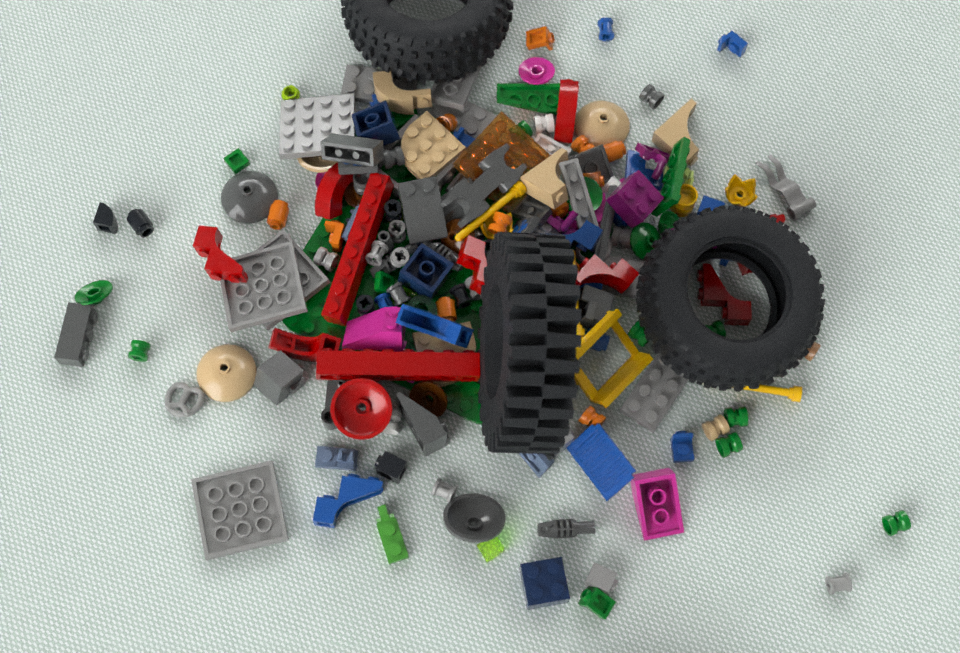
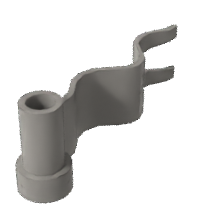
M769 155L768 158L776 167L779 182L767 165L760 161L756 162V164L765 171L770 186L782 193L789 206L787 214L791 220L796 221L804 213L815 208L816 202L811 197L806 199L798 184L786 177L780 161Z

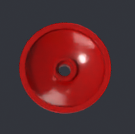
M355 378L345 382L336 390L330 405L331 417L335 426L344 435L359 440L370 439L380 434L389 424L392 416V401L386 389L378 382L367 378ZM360 403H364L366 405L365 410H361L359 408Z

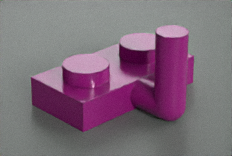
M638 142L635 150L640 153V157L647 161L653 159L657 163L651 177L658 180L665 165L668 163L670 154Z
M572 210L565 221L558 216L554 218L551 215L546 222L561 234H572L577 230L573 227L569 229V227L579 214Z

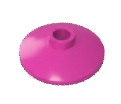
M532 57L520 64L518 73L520 78L526 83L541 85L549 82L554 77L555 68L547 59Z

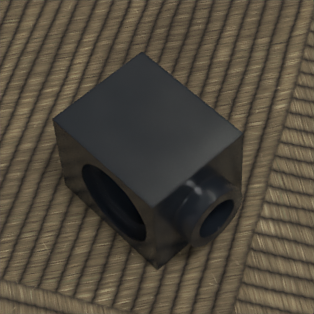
M387 451L382 456H378L374 465L378 475L399 484L408 467L407 461Z

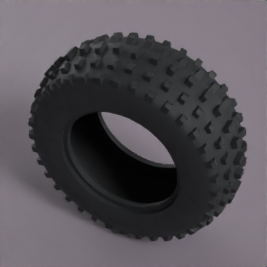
M341 0V6H344L341 8L342 18H345V28L347 30L350 29L349 38L354 42V47L358 52H362V57L366 61L371 60V65L375 69L380 67L382 71L387 73L391 71L395 79L399 80L400 77L407 78V82L410 83L413 80H421V84H426V81H434L435 84H439V81L444 79L451 82L453 77L459 76L464 78L466 76L465 73L476 72L477 66H484L487 63L486 59H491L495 55L494 49L499 50L502 41L506 38L509 22H512L513 12H510L513 10V2L511 0H461L465 7L451 16L436 20H420L405 16L389 5L393 0Z
M725 205L713 208V211H711L710 207L705 208L699 215L696 212L690 213L686 217V221L683 219L675 221L673 223V230L668 228L661 233L663 239L655 240L651 246L654 249L650 253H646L644 260L647 262H644L639 269L638 274L641 276L638 277V283L636 284V289H638L636 291V297H638L636 299V305H638L636 308L637 312L642 313L638 318L640 326L646 328L644 330L646 340L652 341L651 347L655 354L660 353L662 355L660 359L664 361L663 363L666 366L671 364L672 367L670 369L675 371L678 376L683 373V377L691 383H695V381L699 385L704 383V388H717L719 386V391H726L733 387L734 391L740 392L746 386L752 390L757 389L760 382L770 385L774 382L773 377L780 376L783 378L788 374L786 369L796 368L800 364L798 360L807 356L809 353L807 348H811L817 337L814 335L819 334L821 321H823L824 314L821 312L824 309L825 299L821 297L822 293H824V284L819 282L822 275L820 269L815 268V264H817L816 259L813 255L808 254L809 247L804 242L801 243L799 241L801 237L793 230L791 232L788 230L789 226L787 224L784 225L781 221L777 223V218L774 216L770 218V215L767 213L763 216L764 212L758 210L755 213L756 209L743 207L741 210L740 206H728V209H726ZM726 259L742 264L751 270L764 285L770 303L769 320L763 334L752 339L736 340L718 335L707 328L698 319L689 301L687 284L691 268L706 260Z

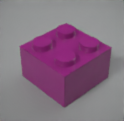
M637 170L616 188L606 199V202L630 228H633L643 222L664 197L640 170Z

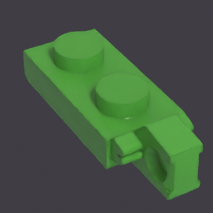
M385 504L378 506L380 518L376 519V525L389 565L408 559L406 546L394 513L388 515Z

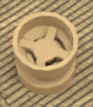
M722 415L714 417L711 422L706 421L702 424L704 434L710 441L716 440L720 434L725 435L730 432V427Z

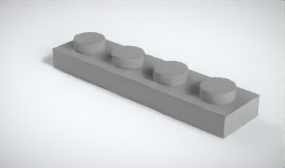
M578 158L559 162V168L564 184H566L572 210L579 214L575 219L578 230L586 220L599 227Z

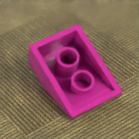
M384 307L347 321L342 349H393L394 351H402L406 327L395 323L401 307Z
M663 468L633 474L634 479L630 483L643 540L684 533L675 473L670 468Z

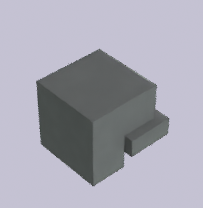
M586 284L580 289L579 309H581L580 325H582V328L592 329L607 314L606 312L611 310L613 294Z
M280 350L258 367L254 386L277 406L288 397L289 393L292 395L303 387L307 379L302 376L304 370Z

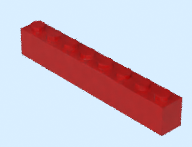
M370 173L321 314L327 322L342 326L347 324L367 265L365 257L372 249V242L376 239L385 213V203L389 201L394 187L388 175Z
M323 348L321 351H317L316 380L367 378L376 381L478 382L480 378V353H475L473 350H464L463 352L443 350V352H435L434 350L426 349L422 352H414L412 349H404L402 352H394L393 349H383L382 351L362 349V351H354L351 348H344L341 351H333L331 348Z

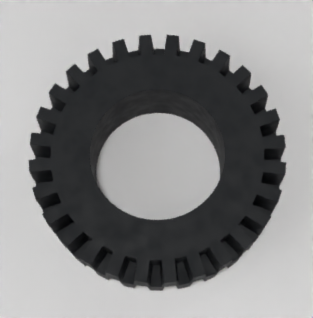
M498 232L495 233L494 240H491L490 251H488L486 257L487 267H484L483 273L485 285H482L481 288L483 304L479 307L481 328H478L480 349L477 351V353H480V378L477 382L480 383L478 392V403H481L479 416L480 421H482V436H485L484 443L485 446H488V451L491 453L555 454L560 452V447H563L565 444V436L569 434V419H573L574 415L572 398H577L578 390L574 375L580 371V361L576 358V347H581V335H577V325L581 321V309H576V304L580 297V286L575 285L578 275L577 265H573L575 255L573 250L570 249V241L566 239L565 235Z

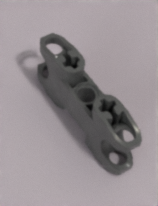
M507 143L491 152L478 164L484 171L472 183L465 177L462 178L449 190L440 203L443 208L452 202H457L462 206L464 215L458 222L460 228L481 216L490 207L485 198L496 187L502 193H505L519 180L527 168L524 163L515 169L506 165L504 155L510 148Z

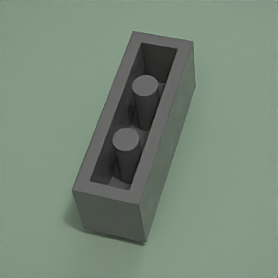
M331 133L321 141L323 160L375 167L384 159L383 140Z
M68 302L54 356L59 364L83 367L84 362L87 361L89 356L88 345L93 340V325L97 323L98 314L92 305Z

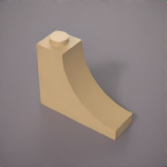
M692 98L653 133L651 140L662 151L671 154L673 145L683 137L690 139V152L686 160L687 166H692L698 160L697 155L699 152V148L691 140L687 128V121L694 113L697 104Z
M561 148L521 176V182L527 189L526 194L554 210L568 200L566 184L559 180L561 175L559 162L569 160L567 150Z

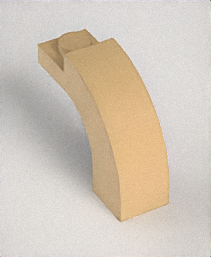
M385 71L373 72L376 97L379 102L386 100L391 111L411 115L414 114V109L432 107L431 89L403 90L394 85L391 71L389 73Z

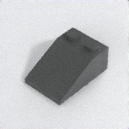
M436 176L398 183V196L402 206L410 245L447 238V228L443 207L440 205L442 201Z
M401 392L396 393L397 405L425 457L447 446L448 429L443 421L439 422L435 415Z

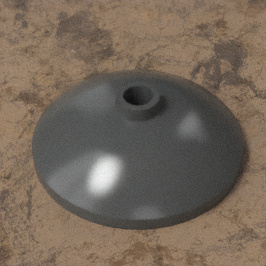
M255 171L236 174L227 181L221 193V203L226 214L237 222L248 224L267 218L270 205L273 204L274 200H278V192L274 182L265 174Z
M469 493L457 496L449 501L443 512V522L448 532L466 542L480 543L492 540L502 532L505 526L506 516L502 506L496 500L482 494Z

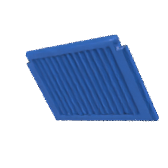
M599 423L596 426L590 425L566 447L606 501H609L634 479L632 474L636 473L635 468Z

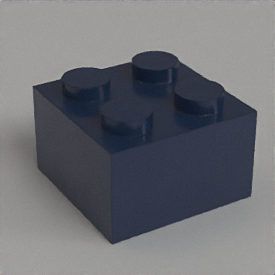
M386 100L351 114L357 137L383 140V146L400 139L394 116Z
M421 243L401 269L398 282H402L404 286L431 302L451 275L454 263Z
M562 557L520 564L519 571L527 610L569 602L570 595Z

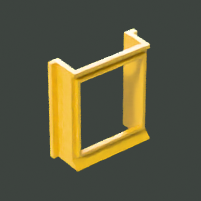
M619 309L614 311L608 310L607 314L581 339V347H576V358L579 359L611 327L631 355L598 391L581 368L579 373H575L574 379L588 399L593 403L603 405L604 408H607L653 361L650 354L638 351L617 321L622 316Z

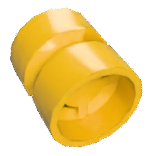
M690 184L682 185L680 201L670 207V210L676 213L678 217H686L692 213L697 201L698 192Z

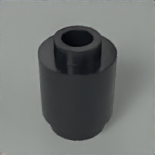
M133 209L128 213L127 222L137 235L144 238L152 234L154 231L153 223L142 209Z

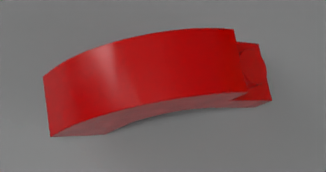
M572 79L560 80L554 140L557 142L572 143L579 81Z
M338 162L332 165L325 173L316 193L315 215L328 220L342 214L343 194L348 184L353 181V174H339Z
M274 328L268 348L276 351L281 350L289 358L317 362V351H321L323 348H331L333 351H338L341 338L326 333H321L316 337H305Z

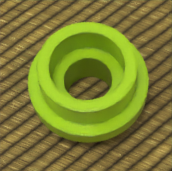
M288 85L283 89L281 96L283 100L299 99L300 92L295 86Z

